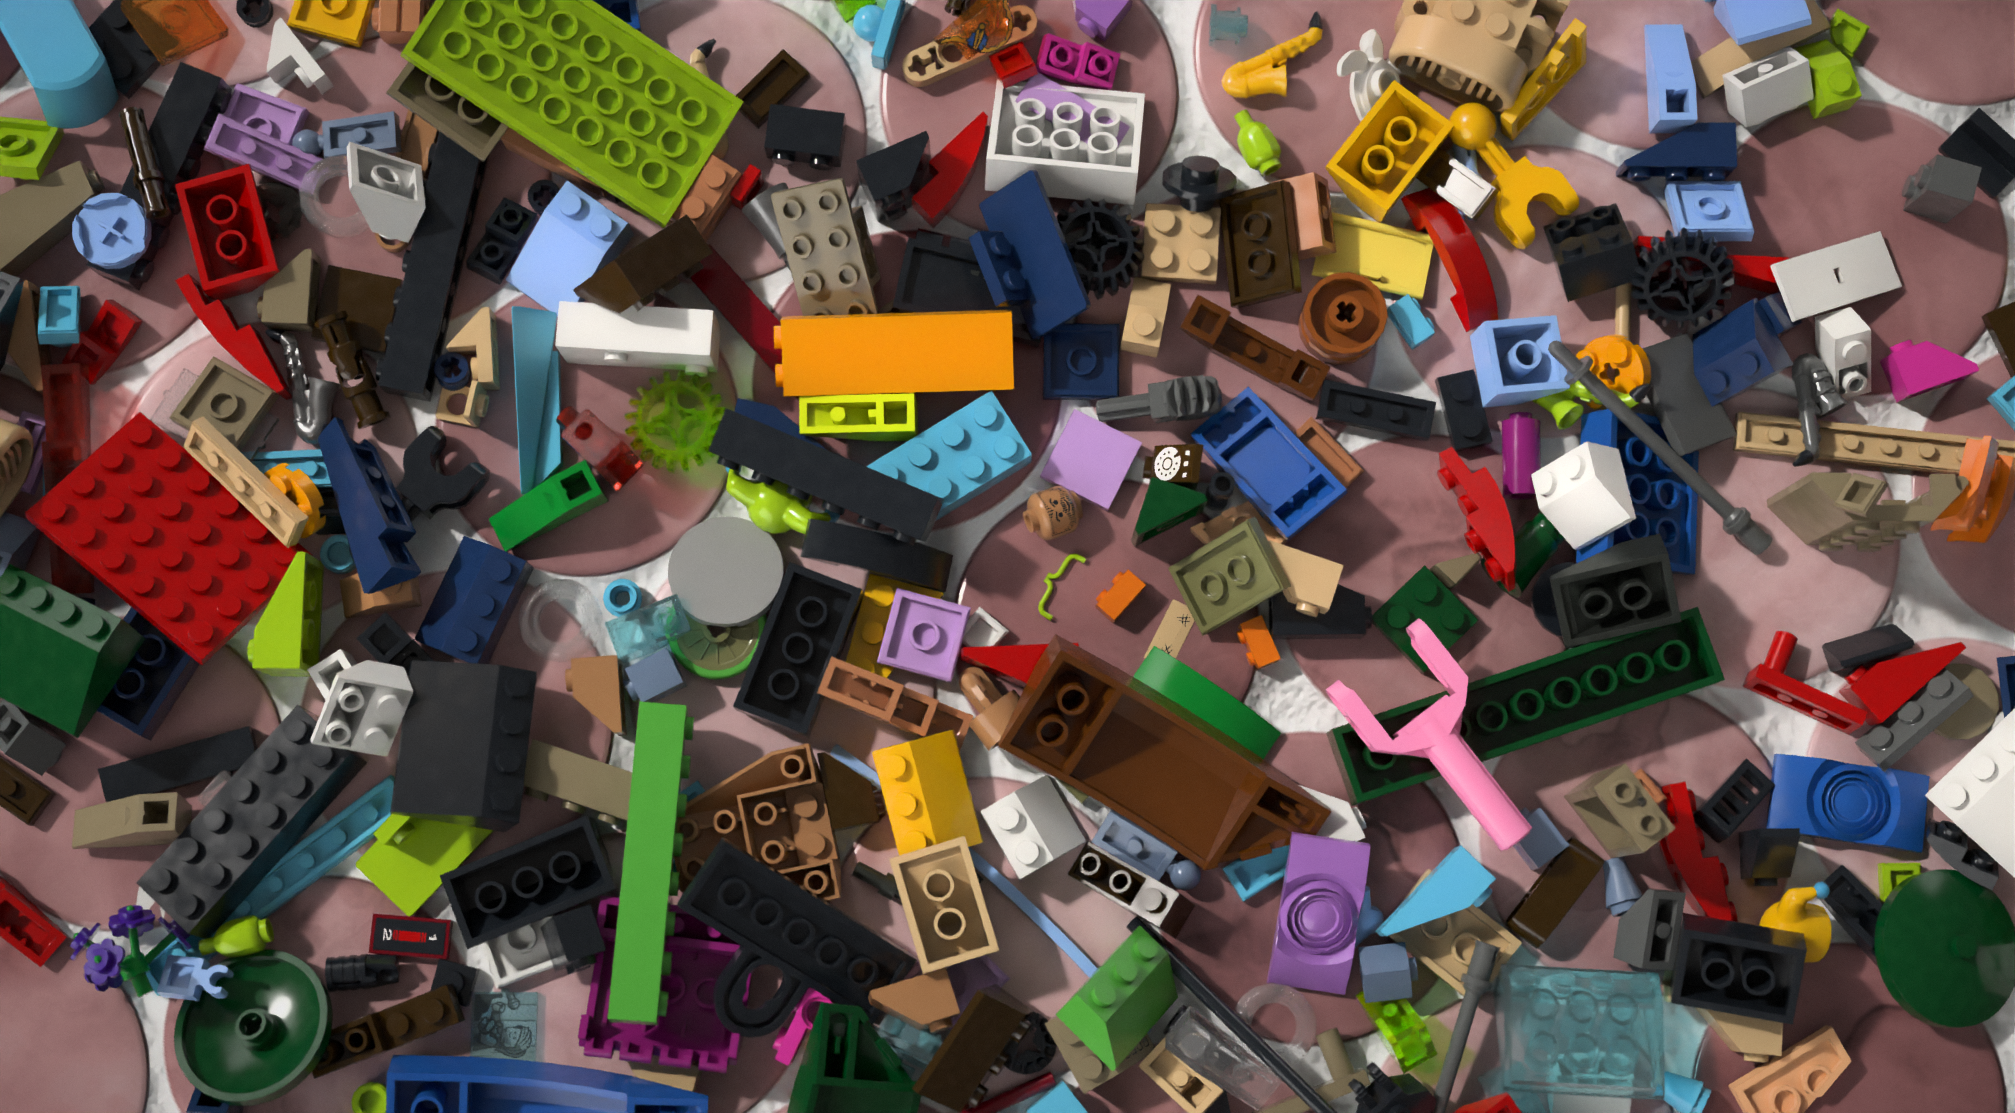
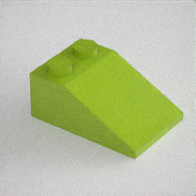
M297 552L254 629V639H250L248 643L247 654L249 662H253L252 668L271 676L311 677L307 670L320 661L324 565L320 560L307 552Z

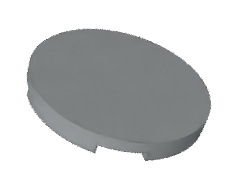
M738 517L712 518L689 529L675 545L668 564L669 585L676 603L686 615L706 626L729 627L738 625V627H741L759 619L773 606L784 576L783 560L775 540L768 532L761 530L753 522Z

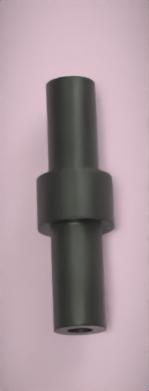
M860 861L858 862L852 873L853 876L878 888L880 895L890 900L894 897L901 901L893 874L888 872L885 875Z

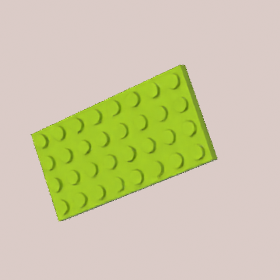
M436 0L400 55L662 228L671 219L744 102L593 0Z

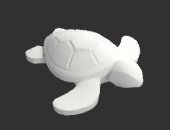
M1371 29L1362 35L1359 44L1360 50L1348 51L1337 64L1338 77L1351 73L1350 99L1360 122L1393 80L1400 84L1399 76L1407 75L1415 79L1417 75L1415 70L1418 62L1415 59L1411 67L1406 65L1409 56L1403 57L1398 68L1391 64L1389 58L1387 60L1383 59V42L1375 29Z

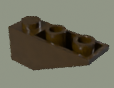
M1089 841L1085 844L1068 873L1069 876L1174 939L1178 936L1195 907L1192 902L1179 892Z

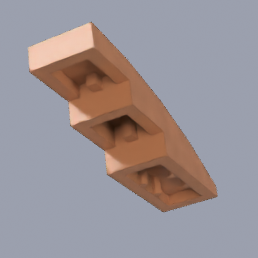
M832 656L817 691V694L921 738L954 729L959 751L968 732L969 723L973 719L971 714L940 703L939 700L906 688L900 683Z

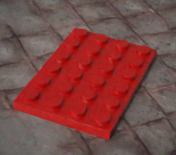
M141 412L134 416L25 512L26 519L202 666L270 602L297 552H307L312 555L299 543L287 548L187 450Z

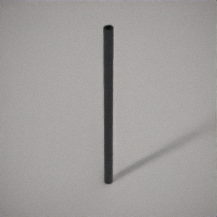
M1135 917L1127 925L1126 928L1131 933L1141 926L1168 952L1173 974L1315 1113H1338L1138 917Z

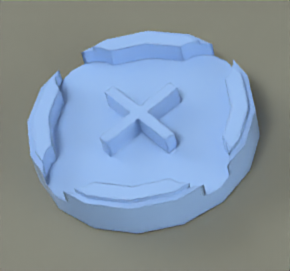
M102 193L90 198L82 206L84 208L80 211L79 215L76 214L72 223V238L77 250L92 264L105 269H121L135 263L146 252L151 240V222L145 217L144 209L135 200L126 195Z

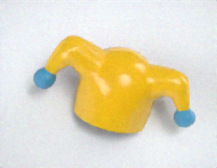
M1817 882L1814 887L1791 888L1787 890L1780 901L1774 903L1764 912L1759 926L1804 933L1807 948L1805 962L1820 961L1824 958L1830 946L1831 922L1828 913L1823 907L1807 902L1816 897L1819 899L1827 898L1830 893L1829 886L1824 882Z

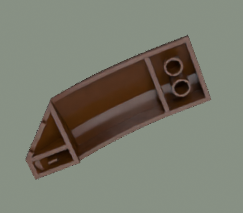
M1056 634L1036 663L998 743L1000 748L1068 783L1134 822L1199 865L1203 871L1217 868L1219 863L1238 858L1244 861L1271 854L1272 849L1290 845L1292 832L1316 835L1332 812L1320 800L1216 727L1145 683Z

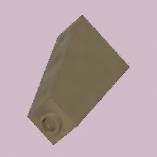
M79 160L49 173L39 180H33L0 195V271L17 277L72 232V223L76 214L79 215L80 211L84 208L82 206L90 198L100 195L101 191L105 190L104 183L96 169L90 170Z

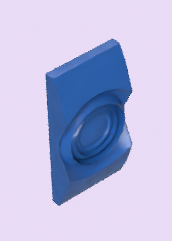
M1249 387L1222 407L1221 411L1211 416L1190 433L1196 444L1203 445L1204 454L1219 472H1226L1233 476L1235 486L1248 499L1260 516L1288 541L1348 493L1347 489Z
M1774 754L1771 781L1775 786L1770 791L1766 829L1800 828V836L1922 853L1928 800L1925 795L1928 793L1930 776L1888 768L1883 772L1879 767L1849 764L1824 758Z

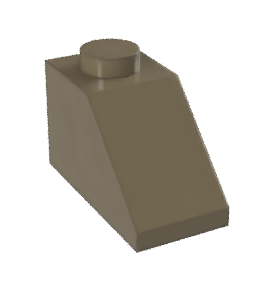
M304 249L281 269L279 273L264 284L263 296H260L257 301V315L267 328L294 332H312L318 310L321 258L312 249Z

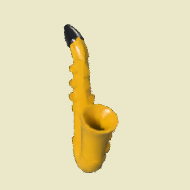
M1314 12L1309 22V31L1307 33L1266 50L1263 54L1244 62L1239 61L1228 68L1222 78V87L1226 93L1235 98L1256 97V95H1267L1269 93L1287 97L1285 63L1287 58H1294L1299 53H1305L1310 46H1314L1321 40L1323 27L1319 12Z

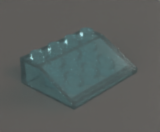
M1501 964L1493 994L1503 1091L1664 1099V1020L1658 973Z

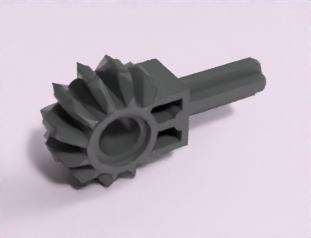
M1187 376L1148 384L1149 393L1102 399L1096 403V413L1100 422L1151 415L1156 423L1189 421L1211 417L1221 411L1222 393L1218 381L1212 376Z

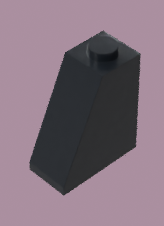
M1339 584L1337 585L1330 609L1325 614L1318 613L1317 617L1296 611V604L1288 602L1283 591L1268 599L1269 632L1273 640L1361 639L1366 634V629H1371L1372 609L1371 606H1365V596Z

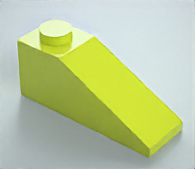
M914 393L799 396L800 435L869 441H909L918 435L917 400Z

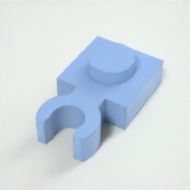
M168 955L157 993L166 998L199 1001L202 990H204L214 998H226L228 992L222 987H215L217 980L222 977L233 978L234 973L224 965L210 967V963L204 958Z

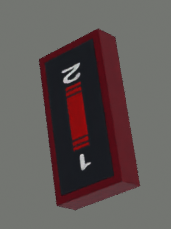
M373 914L369 953L449 959L453 920Z

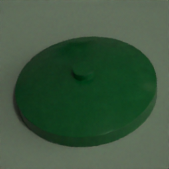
M1948 869L1932 870L1910 876L1898 884L1888 895L1881 907L1875 927V954L1881 977L1896 1002L1914 1018L1940 1028L1974 1026L1995 1015L2004 1006L2015 986V927L2007 909L1992 890L1979 885L1960 872Z
M263 949L260 952L246 956L228 957L216 964L224 965L234 973L233 978L222 977L217 980L215 987L219 986L228 992L227 997L222 999L214 998L207 991L202 990L199 1001H183L176 1019L174 1048L182 1072L198 1090L220 1103L234 1106H252L270 1102L285 1095L304 1081L314 1070L322 1058L330 1039L333 1010L330 995L322 979L310 966L296 956L279 950Z

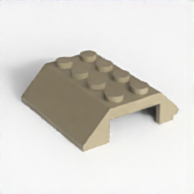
M1811 472L1767 499V507L1806 545H1819L1820 551L1843 550L1845 545H1857V551L1875 552L1880 551L1881 546L1893 545L1894 540L1906 539V534L1920 532V527L1933 522L1962 493V490L1969 484V481L1964 476L1956 477V474H1930L1929 491L1907 503L1905 500H1881L1880 505H1876L1867 518L1836 509L1833 506L1852 477V473Z

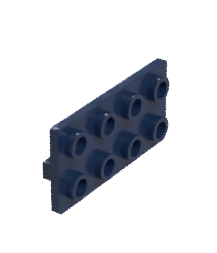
M1029 170L980 203L979 207L989 231H978L969 237V241L996 307L1019 306L1033 339L1043 337L1091 307L1076 265L1036 170Z

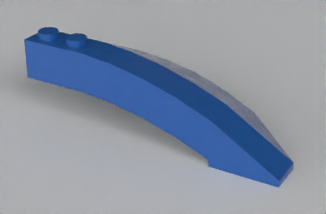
M393 1055L387 1071L386 1113H708V1095L630 1075L562 1064L486 1057Z

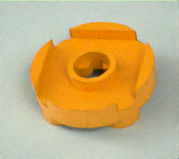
M1613 334L1596 338L1577 353L1576 357L1579 360L1587 355L1593 359L1590 370L1609 389L1629 394L1635 387L1647 383L1650 384L1651 366L1645 351L1638 344L1633 345L1629 340H1626L1625 338L1627 337ZM1609 364L1613 369L1618 368L1620 375L1615 377V383L1607 375ZM1593 400L1591 403L1586 402L1593 409H1608L1604 405L1595 404Z
M280 463L266 471L264 475L309 517L300 537L307 538L325 525L326 515L320 518L318 509L324 505L322 496L313 481L303 471L297 469L292 472L286 468L289 464Z

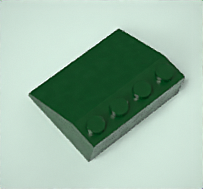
M9 564L0 577V698L79 738L146 638L123 619Z

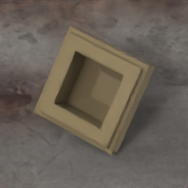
M1854 473L1833 506L1836 509L1868 518L1886 490L1888 483Z

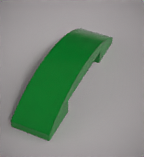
M1155 646L1133 676L1216 727L1262 759L1265 758L1281 734L1275 727L1225 690Z

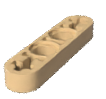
M1024 5L1009 8L1013 18V26L1014 18L1020 17L1022 21L1029 20L1027 22V30L1021 31L1019 27H1014L1005 45L993 52H977L963 43L948 42L940 44V41L953 36L969 38L972 32H975L978 28V25L983 22L986 24L985 30L996 34L997 42L993 46H998L1004 40L1003 31L999 24L1003 23L1004 30L1008 29L1009 19H1007L1006 10L908 53L903 60L904 78L914 87L928 86L989 59V55L1021 41L1026 43L1036 34V14L1031 8ZM947 46H959L964 52L962 59L958 62L945 60L942 53ZM936 53L941 69L937 70L936 64L932 63L925 67V75L920 76L917 71L910 72L913 70L914 62L919 61L921 65L929 64L932 62L931 54Z

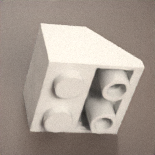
M365 660L338 672L310 739L311 743L387 757L414 692L404 667Z

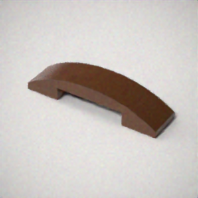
M1200 295L1196 296L1179 329L1209 350L1245 371L1293 394L1311 401L1314 400L1331 368L1330 366L1299 349L1296 351L1289 349L1230 316V311Z

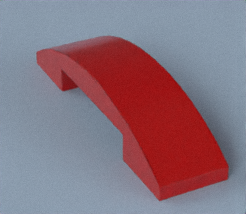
M1430 188L1405 195L1401 198L1416 231L1427 230L1457 291V294L1451 297L1450 300L1465 331L1468 332L1478 328L1484 321L1498 320L1496 296L1488 267L1471 230L1457 209Z

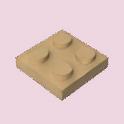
M1146 203L1143 233L1144 246L1142 249L1144 260L1141 265V278L1156 281L1216 284L1221 208L1213 207L1206 212H1193L1183 208L1181 205Z

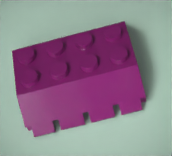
M601 896L596 922L606 950L596 956L597 963L594 964L587 1012L586 1014H581L578 1039L579 1046H584V1056L612 1059L614 1050L620 1051L619 1060L651 1064L655 1055L660 1056L659 1065L691 1069L693 1060L699 1061L698 1069L701 1071L725 1074L727 1073L728 1065L737 1066L743 1036L732 1033L721 1023L713 1004V990L719 975L740 944L683 911L678 905L670 904L669 912H676L674 936H667L665 952H672V965L670 976H663L661 992H668L667 1015L659 1016L658 1026L610 1022L608 1020L620 898ZM753 971L748 976L747 991L743 997V1004L747 1008Z

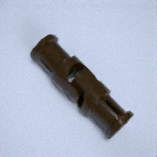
M341 311L318 320L314 325L316 329H321L329 348L327 356L330 362L337 366L335 367L336 376L346 400H351L359 419L357 426L360 430L385 421L391 416L388 411H384L376 392L378 385L368 362L362 357L360 342L354 340L346 321L349 316L346 311ZM365 375L363 381L352 387L347 383V381L353 379H361Z

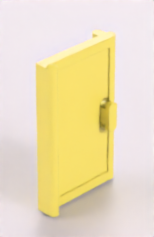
M1332 212L1336 253L1316 256L1311 273L1313 276L1326 278L1331 274L1345 272L1360 274L1375 284L1380 291L1401 296L1409 294L1411 298L1423 299L1434 245L1429 234Z

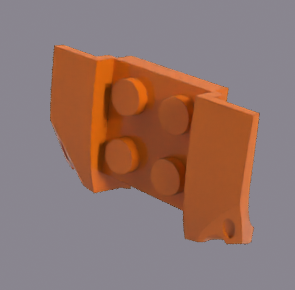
M1984 435L1983 440L1969 438L1966 440L1959 476L1966 477L1969 484L1932 522L1930 529L1954 530L1948 534L1946 542H1988L2009 510L2015 489V458L1997 454L1999 443L1992 436Z

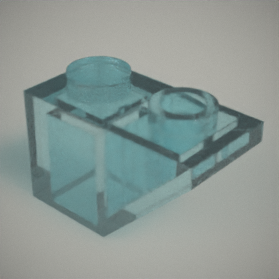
M678 594L605 622L618 659L624 664L660 650L691 631Z

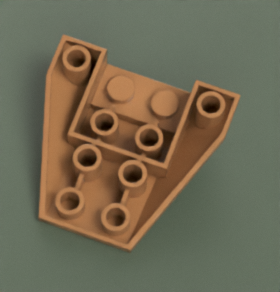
M809 743L766 754L688 801L685 818L678 817L677 833H683L682 856H674L676 870L680 873L679 886L681 892L686 891L723 837L825 901L841 898V865L836 835L832 829L821 772Z

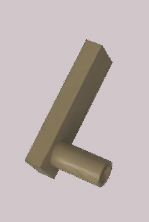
M1337 1027L1315 1035L1333 1079L1312 1088L1326 1102L1353 1092L1348 1086L1353 1079L1360 1081L1365 1087L1371 1085L1365 1069L1358 1068L1354 1070ZM1295 1094L1255 1110L1252 1113H1302L1311 1108Z

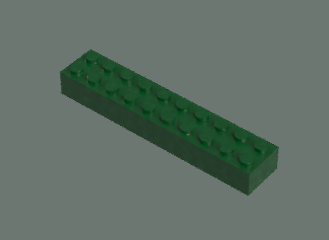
M1698 607L1680 612L1682 622L1590 642L1468 683L1466 704L1462 712L1460 735L1479 760L1485 762L1724 681L1725 678ZM1444 691L1373 716L1393 740L1395 738L1393 736L1394 733L1446 694L1449 697L1450 694ZM1349 723L1333 728L1326 733L1352 806L1442 776L1429 758L1371 752Z

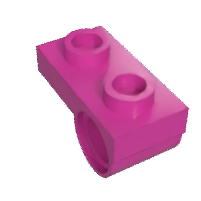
M808 987L806 993H804L791 1012L795 1016L789 1029L782 1026L774 1041L772 1048L778 1051L775 1060L787 1066L792 1065L808 1029L812 1030L814 1022L809 1018L808 1011L814 1002L836 1003L813 988Z

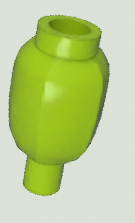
M1247 109L1238 112L1234 116L1240 127L1237 143L1246 163L1250 168L1260 171L1262 176H1268L1276 172L1282 166L1279 161L1281 149L1273 133L1262 122L1253 121Z
M255 915L236 918L222 924L217 929L214 937L199 940V950L203 956L215 952L226 957L246 956L262 951L266 947V943L273 941L274 930L268 918L260 920Z

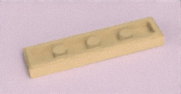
M200 417L194 420L183 448L287 548L297 544L309 517L206 418Z

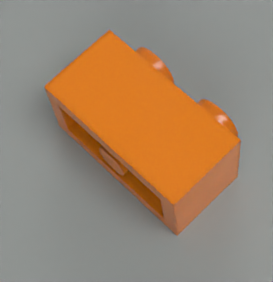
M1129 569L1125 573L1120 571L1111 581L1114 584L1109 591L1104 589L1095 599L1098 601L1095 608L1112 623L1118 619L1146 586Z
M1262 615L1238 625L1237 637L1241 645H1246L1248 653H1246L1247 660L1251 667L1255 666L1256 671L1281 659Z

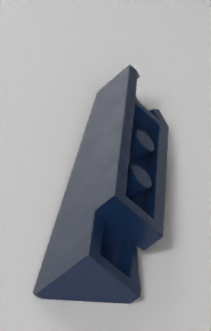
M334 417L319 435L318 442L363 592L371 594L416 578L421 573L420 568L404 542L408 543L416 534V531L376 447L366 439L356 443L350 438L343 424L344 421Z

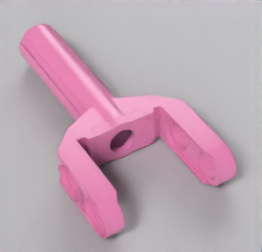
M1418 618L1406 628L1411 638L1412 647L1450 694L1449 697L1447 694L1441 697L1394 733L1393 736L1395 738L1392 740L1354 690L1347 688L1341 681L1337 680L1326 689V693L1371 752L1429 758L1500 851L1504 849L1506 851L1527 836L1532 826L1461 737L1460 729L1462 712L1466 704L1468 676L1432 630Z

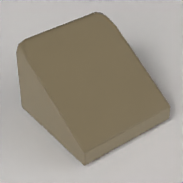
M1474 553L1440 562L1430 568V571L1445 586L1453 589L1482 560V556L1479 553Z

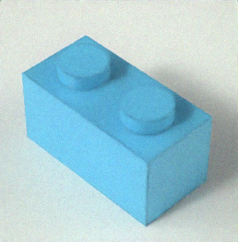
M1409 294L1388 307L1387 315L1413 350L1432 338L1435 333L1433 330L1435 327L1428 317L1425 318L1421 313V306L1415 298L1411 299Z

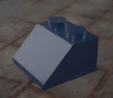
M1757 298L1750 300L1692 335L1694 375L1712 407L1739 396L1794 365Z

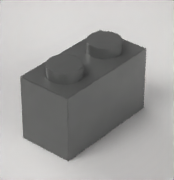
M1937 154L1926 165L1922 164L1918 172L1913 176L1909 175L1902 190V197L1906 198L1903 211L1943 223L1949 222L1973 203L1982 167Z

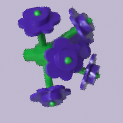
M130 905L120 908L118 914L110 916L108 926L112 930L113 936H124L130 940L131 955L125 957V949L122 946L115 945L112 939L106 938L101 944L92 942L93 937L101 926L97 922L91 930L84 927L79 933L73 935L74 940L70 947L75 951L70 959L75 961L87 948L86 958L88 962L84 965V977L88 983L95 984L97 991L104 992L108 987L118 988L123 980L124 982L131 981L138 998L154 991L146 973L151 971L149 964L174 940L180 943L186 950H189L192 946L186 941L190 934L174 919L168 923L163 917H160L158 919L159 923L169 934L144 956L140 952L138 937L154 928L155 914H152V910H143V907L140 905Z

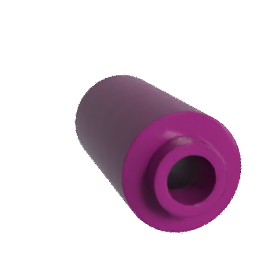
M1529 412L1509 414V419L1502 421L1503 498L1513 500L1536 499L1531 474L1541 469L1540 420L1533 419V414Z

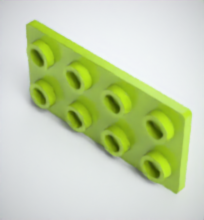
M391 814L373 833L378 840L356 862V867L407 916H413L443 885L440 875L459 868L494 830Z

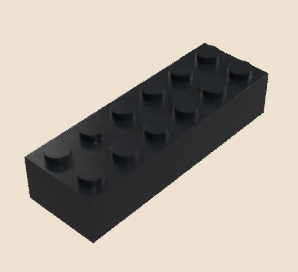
M297 705L136 882L188 934L203 939L210 938L368 763L356 751L312 744L310 739L319 717L300 705Z

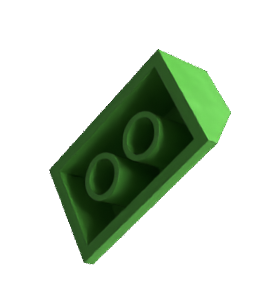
M1139 926L1113 951L1055 1014L1112 1071L1120 1065L1178 998L1168 952Z

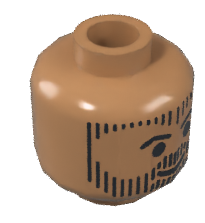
M1061 485L1053 486L1030 495L1027 501V510L1023 512L1027 529L1031 533L1036 532L1043 540H1052L1074 532L1079 525V519L1083 517L1082 506L1076 493L1073 490L1068 491Z

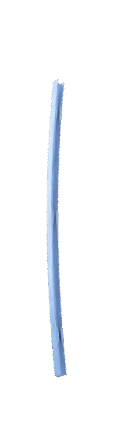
M836 744L833 747L830 755L869 780L877 789H881L877 772ZM968 847L974 867L1030 917L1090 977L1098 968L1029 899L977 852Z

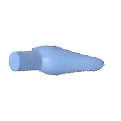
M1369 886L1365 888L1357 926L1355 948L1369 935L1376 933V929L1384 920L1383 913L1376 906H1371Z

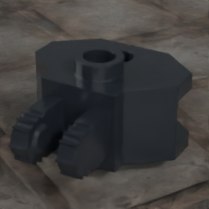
M1373 1062L1366 1067L1369 1075L1374 1079L1371 1085L1366 1088L1360 1081L1355 1079L1348 1084L1357 1096L1355 1098L1358 1103L1356 1113H1433L1437 1102L1430 1091L1410 1073L1388 1077Z

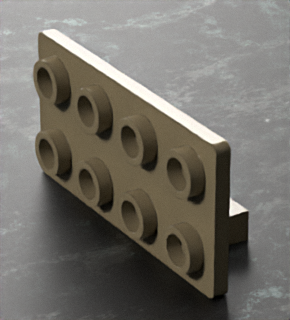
M832 179L776 191L771 194V201L803 316L879 314L873 286L881 279L863 207L851 208L844 179Z

